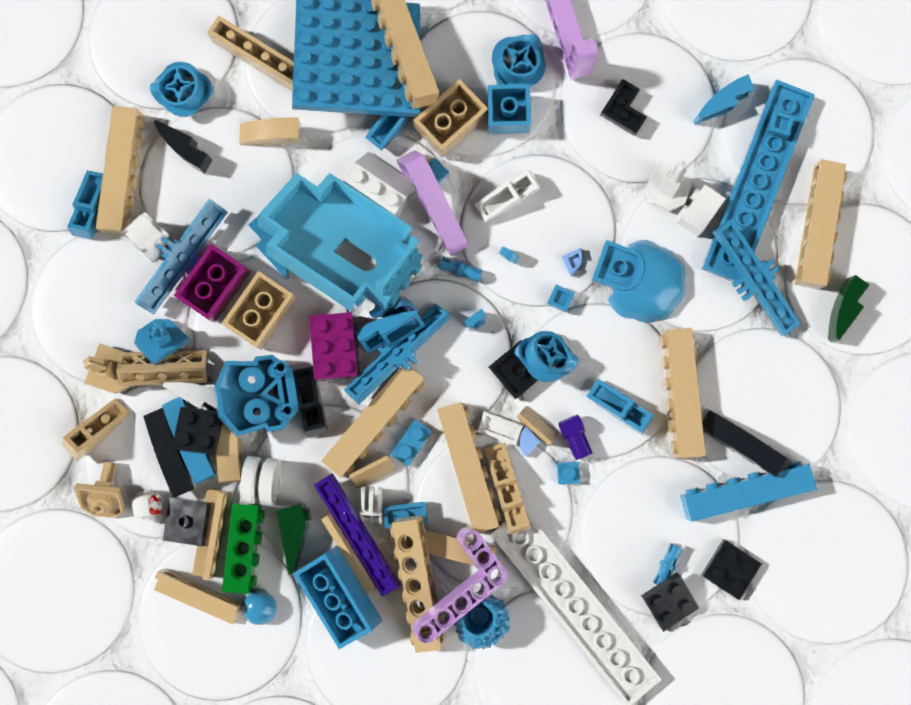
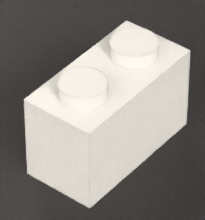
M704 185L700 190L696 188L690 196L692 202L689 206L684 205L678 213L680 219L677 223L697 237L704 231L726 199L707 185Z

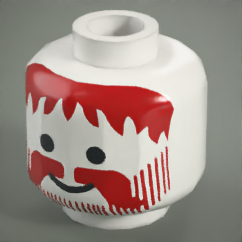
M153 490L137 492L136 496L131 499L134 517L137 519L142 518L143 522L156 520L155 515H159L162 512L160 495L154 493Z

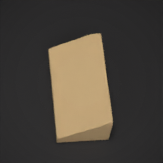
M525 406L516 416L520 422L546 445H550L557 436V432L528 406Z
M386 455L351 473L349 477L357 488H361L394 471L395 467L390 457Z

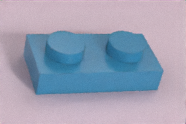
M414 419L391 455L409 466L432 431Z
M425 501L382 507L385 529L390 528L392 522L397 518L417 515L423 516L424 524L428 523Z

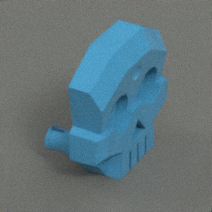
M273 354L255 357L253 361H225L214 385L217 412L220 420L236 437L260 429L265 433L285 429L291 418L299 411L292 367L288 366L285 361L276 358ZM248 377H254L255 383L250 384ZM273 387L275 388L276 398L267 394ZM258 408L260 410V415L255 416L253 414V409Z

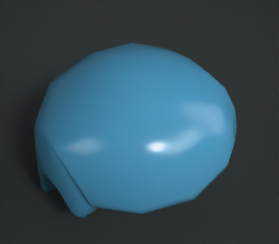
M253 590L246 596L243 602L244 616L254 625L268 623L276 613L275 599L266 590Z

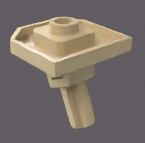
M99 343L95 356H89L83 360L84 368L89 370L84 383L114 394L130 388V386H119L116 373L118 354L126 352ZM124 360L123 364H132L135 361Z
M104 463L100 481L96 480L94 485L75 484L74 490L80 508L92 516L115 518L124 512L125 506L120 488H116V485L113 484L117 468L115 463Z

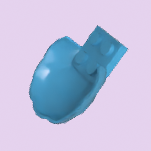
M606 240L591 281L613 289V294L609 297L613 310L624 318L635 319L644 323L667 319L684 296L685 267L671 250L660 247L649 240H637L627 245L629 248Z

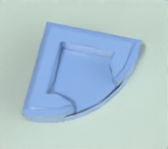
M581 248L561 257L570 276L575 274L582 264L583 252Z
M527 427L522 430L519 441L524 456L526 457L541 442Z

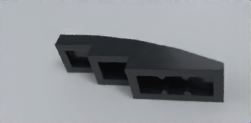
M163 407L144 415L155 455L172 497L175 498L193 490L191 476L180 451L172 449L174 436Z
M711 410L702 420L703 432L732 452H736L752 464L758 465L773 477H777L788 458L758 438Z

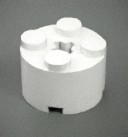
M146 212L142 215L140 214L122 231L153 263L164 253L157 248L159 244L166 249L169 246L162 240L167 238L171 242L173 241L163 228L158 227Z

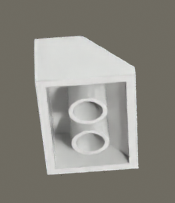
M367 152L354 162L343 178L344 183L396 217H399L416 193L411 180L370 152Z

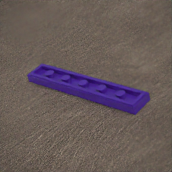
M332 473L314 485L381 596L398 588L401 585L334 474Z

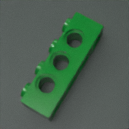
M232 503L222 592L249 594L253 588H256L257 575H254L255 566L258 567L260 560L257 547L262 541V532L259 529L260 523H263L265 511L262 510L261 504ZM245 520H248L252 525L249 532L243 529L242 524ZM242 542L248 544V553H243L240 550ZM239 564H243L246 567L245 575H241L238 572L237 567Z

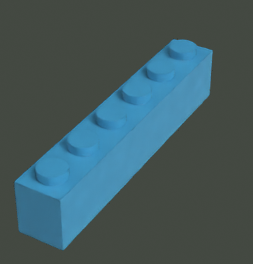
M801 461L789 463L788 468L781 469L777 477H773L769 473L760 474V471L747 474L748 478L740 480L739 477L727 479L725 484L719 485V482L707 484L706 489L698 490V487L685 490L686 494L680 495L686 520L693 522L817 490L810 464H802Z

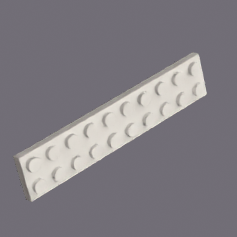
M528 512L527 515L531 529L511 535L507 522H503L490 535L625 705L634 704L662 679Z

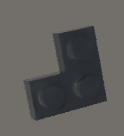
M622 79L600 116L636 136L647 116L630 107L640 89Z

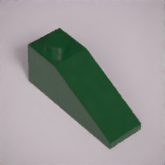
M305 504L276 510L288 575L297 571L309 527L308 521L311 520L309 507L306 508Z

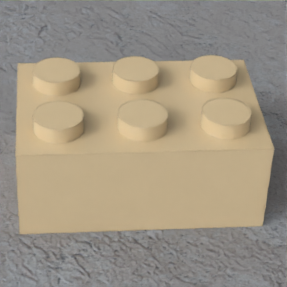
M459 79L438 98L437 104L430 105L413 120L414 129L443 158L487 118L488 108Z
M258 271L221 324L256 348L262 350L297 300V297Z

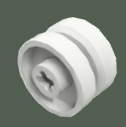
M247 456L240 483V499L242 503L255 504L259 499L261 505H275L281 480L280 459L267 458L263 463L261 457Z

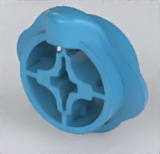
M529 34L506 37L495 45L492 52V64L497 85L530 84V87L540 82L545 73L546 64L543 47L537 35ZM503 59L506 60V63H507V64L509 65V67H510L509 69L506 67V65H505Z
M175 62L167 66L155 81L150 84V92L154 99L170 113L179 117H188L197 113L214 94V87L208 77L199 72L193 65L186 62ZM186 77H193L195 82L188 81ZM174 96L178 99V102H171L170 97Z
M551 331L537 332L533 336L523 339L515 349L516 357L521 360L528 372L535 379L542 382H554L560 379L562 376L571 373L579 362L578 356L573 354L565 341L558 334Z

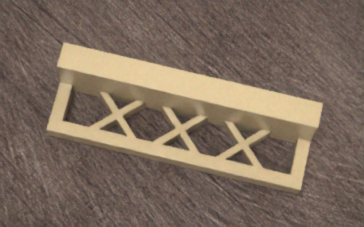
M207 350L175 351L156 365L146 363L148 359L142 352L118 354L116 373L119 386L164 384V382L207 383ZM193 358H202L201 362H191L190 360ZM170 359H178V360H179V361H177L176 363H170V362H168ZM124 360L135 361L132 364H123Z
M207 489L205 502L211 503L205 546H197L192 573L195 576H202L203 580L209 581L216 577L229 491Z
M332 514L321 519L366 594L375 590V584Z
M167 569L158 571L155 576L158 579L154 588L155 591L232 625L235 623L243 602Z

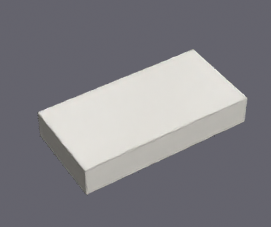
M483 411L476 431L517 445L523 425Z

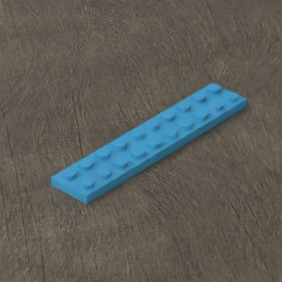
M777 79L773 82L718 224V227H720L726 221L733 219L754 252L815 96L813 93ZM774 110L795 116L788 138L767 133L771 114ZM714 236L701 269L734 282L741 275Z

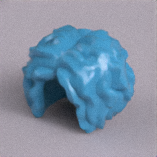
M491 595L476 605L454 625L457 628L456 633L459 634L458 637L461 642L470 645L472 649L490 648L491 644L496 645L499 639L504 638V634L510 630V618L504 601Z

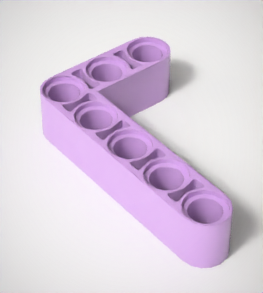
M545 0L570 79L573 80L592 74L598 59L597 44L594 39L583 40L571 0Z
M413 150L398 158L396 161L402 173L411 180L449 255L451 256L469 246L424 155Z
M471 528L461 529L458 532L457 541L478 571L413 623L412 631L422 643H430L506 581V570L482 536ZM473 534V541L466 544V536ZM485 551V559L479 562L478 555ZM494 569H497V576L494 579H491V572ZM480 583V590L474 593L473 587L475 584ZM460 597H463V604L459 607H456V600ZM446 611L445 619L438 621V615ZM429 626L428 632L425 635H420L421 628Z

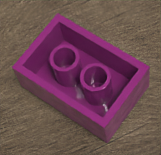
M210 244L174 296L206 319L215 323L251 271L213 244Z
M346 312L309 316L314 380L329 381L357 378L359 376L356 334L354 332L356 330L354 314Z

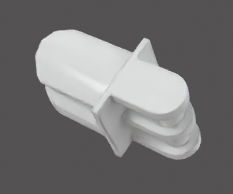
M361 487L360 518L363 523L369 522L370 525L379 523V525H382V487L378 488L377 503H375V487H370L369 503H366V487Z

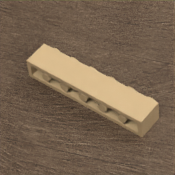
M371 0L373 10L378 13L379 27L384 29L386 46L391 48L392 62L398 67L399 81L401 84L404 83L407 102H411L413 109L437 104L439 90L405 0Z
M218 15L207 31L213 43L293 91L294 62Z
M112 106L96 229L102 233L124 235L122 231L132 223L130 216L131 209L135 205L133 193L137 187L136 170L140 166L138 155L139 149L143 145L141 132L145 127V117L137 108Z
M821 159L813 167L794 285L821 289L830 282L831 273L829 269L830 264L834 260L833 244H835L838 237L836 225L841 218L839 207L844 198L842 188L847 179L846 164Z
M692 328L665 330L660 336V346L664 348L665 355L662 357L663 369H666L667 377L664 378L665 390H668L669 399L666 400L667 411H670L671 420L668 421L669 431L673 434L671 452L675 454V458L706 456Z
M404 367L401 370L398 369L321 462L340 478L344 477V475L349 477L356 468L354 466L355 462L358 459L363 460L370 452L368 447L371 443L374 442L376 444L384 435L382 430L386 426L390 428L397 420L395 416L400 409L404 411L411 403L409 398L413 393L417 395L424 388L423 382L425 379L412 368L409 371Z
M462 402L437 409L473 530L481 533L499 527L498 521H502L498 508H493L492 501L495 500L492 487L487 488L485 480L489 479L486 467L481 468L479 459L483 457L480 447H475L473 439L477 437L474 427H469L467 418H470V413L467 405L463 406Z

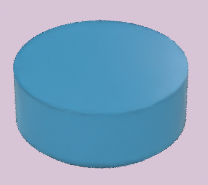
M504 246L499 251L502 257L513 264H517L520 259L516 253Z

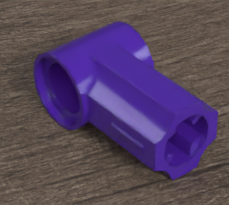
M578 414L558 422L560 431L564 439L567 440L575 460L593 453L584 433L583 422Z

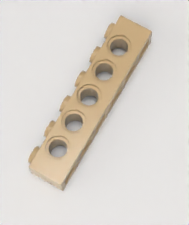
M422 515L397 518L390 527L391 537L395 539L396 547L394 554L396 560L399 561L398 576L399 580L403 582L402 598L404 603L407 604L406 619L407 623L411 626V631L413 623L438 603ZM405 536L412 539L413 545L406 543ZM409 558H413L417 562V566H412ZM413 580H418L421 587H416L413 584ZM417 601L422 602L425 609L420 608L417 605ZM441 614L438 615V621H442ZM421 628L420 635H425L428 630ZM413 631L410 634V641L415 647V653L441 650L446 643L444 632L430 643L420 642Z

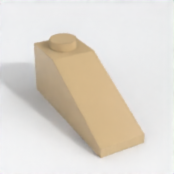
M116 398L66 434L63 437V447L76 461H79L101 443L130 415V412Z

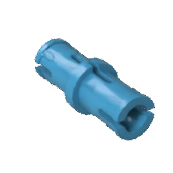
M444 256L439 265V269L456 274V277L460 278L462 276L479 282L482 274V269L467 265L464 261L458 262Z
M670 543L663 561L661 560L659 563L660 568L653 583L658 585L670 577L673 571H676L677 567L675 566L683 551L682 548Z

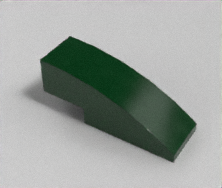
M857 275L847 278L836 297L828 328V340L830 342L840 340L864 308L857 301L866 291L869 284Z

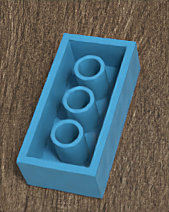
M335 546L293 573L338 649L373 631L383 621L338 546Z

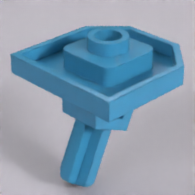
M154 319L137 331L134 343L153 365H156L190 341L170 319Z

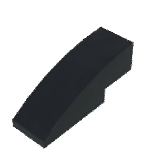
M155 120L154 125L166 143L186 163L205 174L212 159L207 153L196 149L198 143L193 137Z
M313 366L293 370L298 407L301 412L305 434L307 437L328 433L318 382L314 380Z

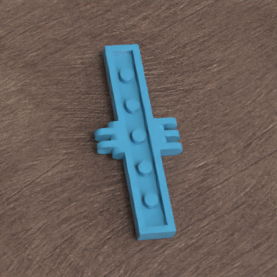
M208 199L179 241L173 239L171 242L164 238L162 241L169 245L166 249L160 244L157 248L164 252L162 257L165 260L134 302L154 315L185 272L189 274L201 258L198 256V253L228 212L213 200Z
M733 219L726 221L712 233L741 275L732 283L733 287L742 284L736 290L738 294L747 292L741 299L746 301L754 295L781 336H786L801 324L773 282L776 278L774 274L779 270L777 265L771 269L769 268L775 263L773 258L766 262L765 260L760 261Z
M435 303L420 317L425 324L424 328L391 348L384 344V348L379 347L376 349L381 355L344 389L346 394L360 405L397 368L401 370L404 367L409 371L412 367L408 362L410 361L414 365L418 362L414 357L416 355L414 352L451 318L447 311Z

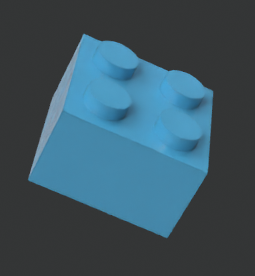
M530 84L488 85V134L529 133L531 127Z

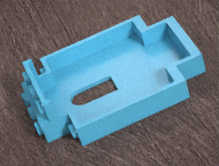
M296 173L258 215V227L273 236L266 245V255L351 312L356 306L360 307L366 298L383 310H386L389 305L393 306L400 296L398 293L401 289L404 291L407 289L411 282V276H416L423 266L420 264L423 255L417 249L420 240L411 236L413 227L330 173L318 186ZM344 240H347L373 257L376 267L370 271H363L335 253V251Z

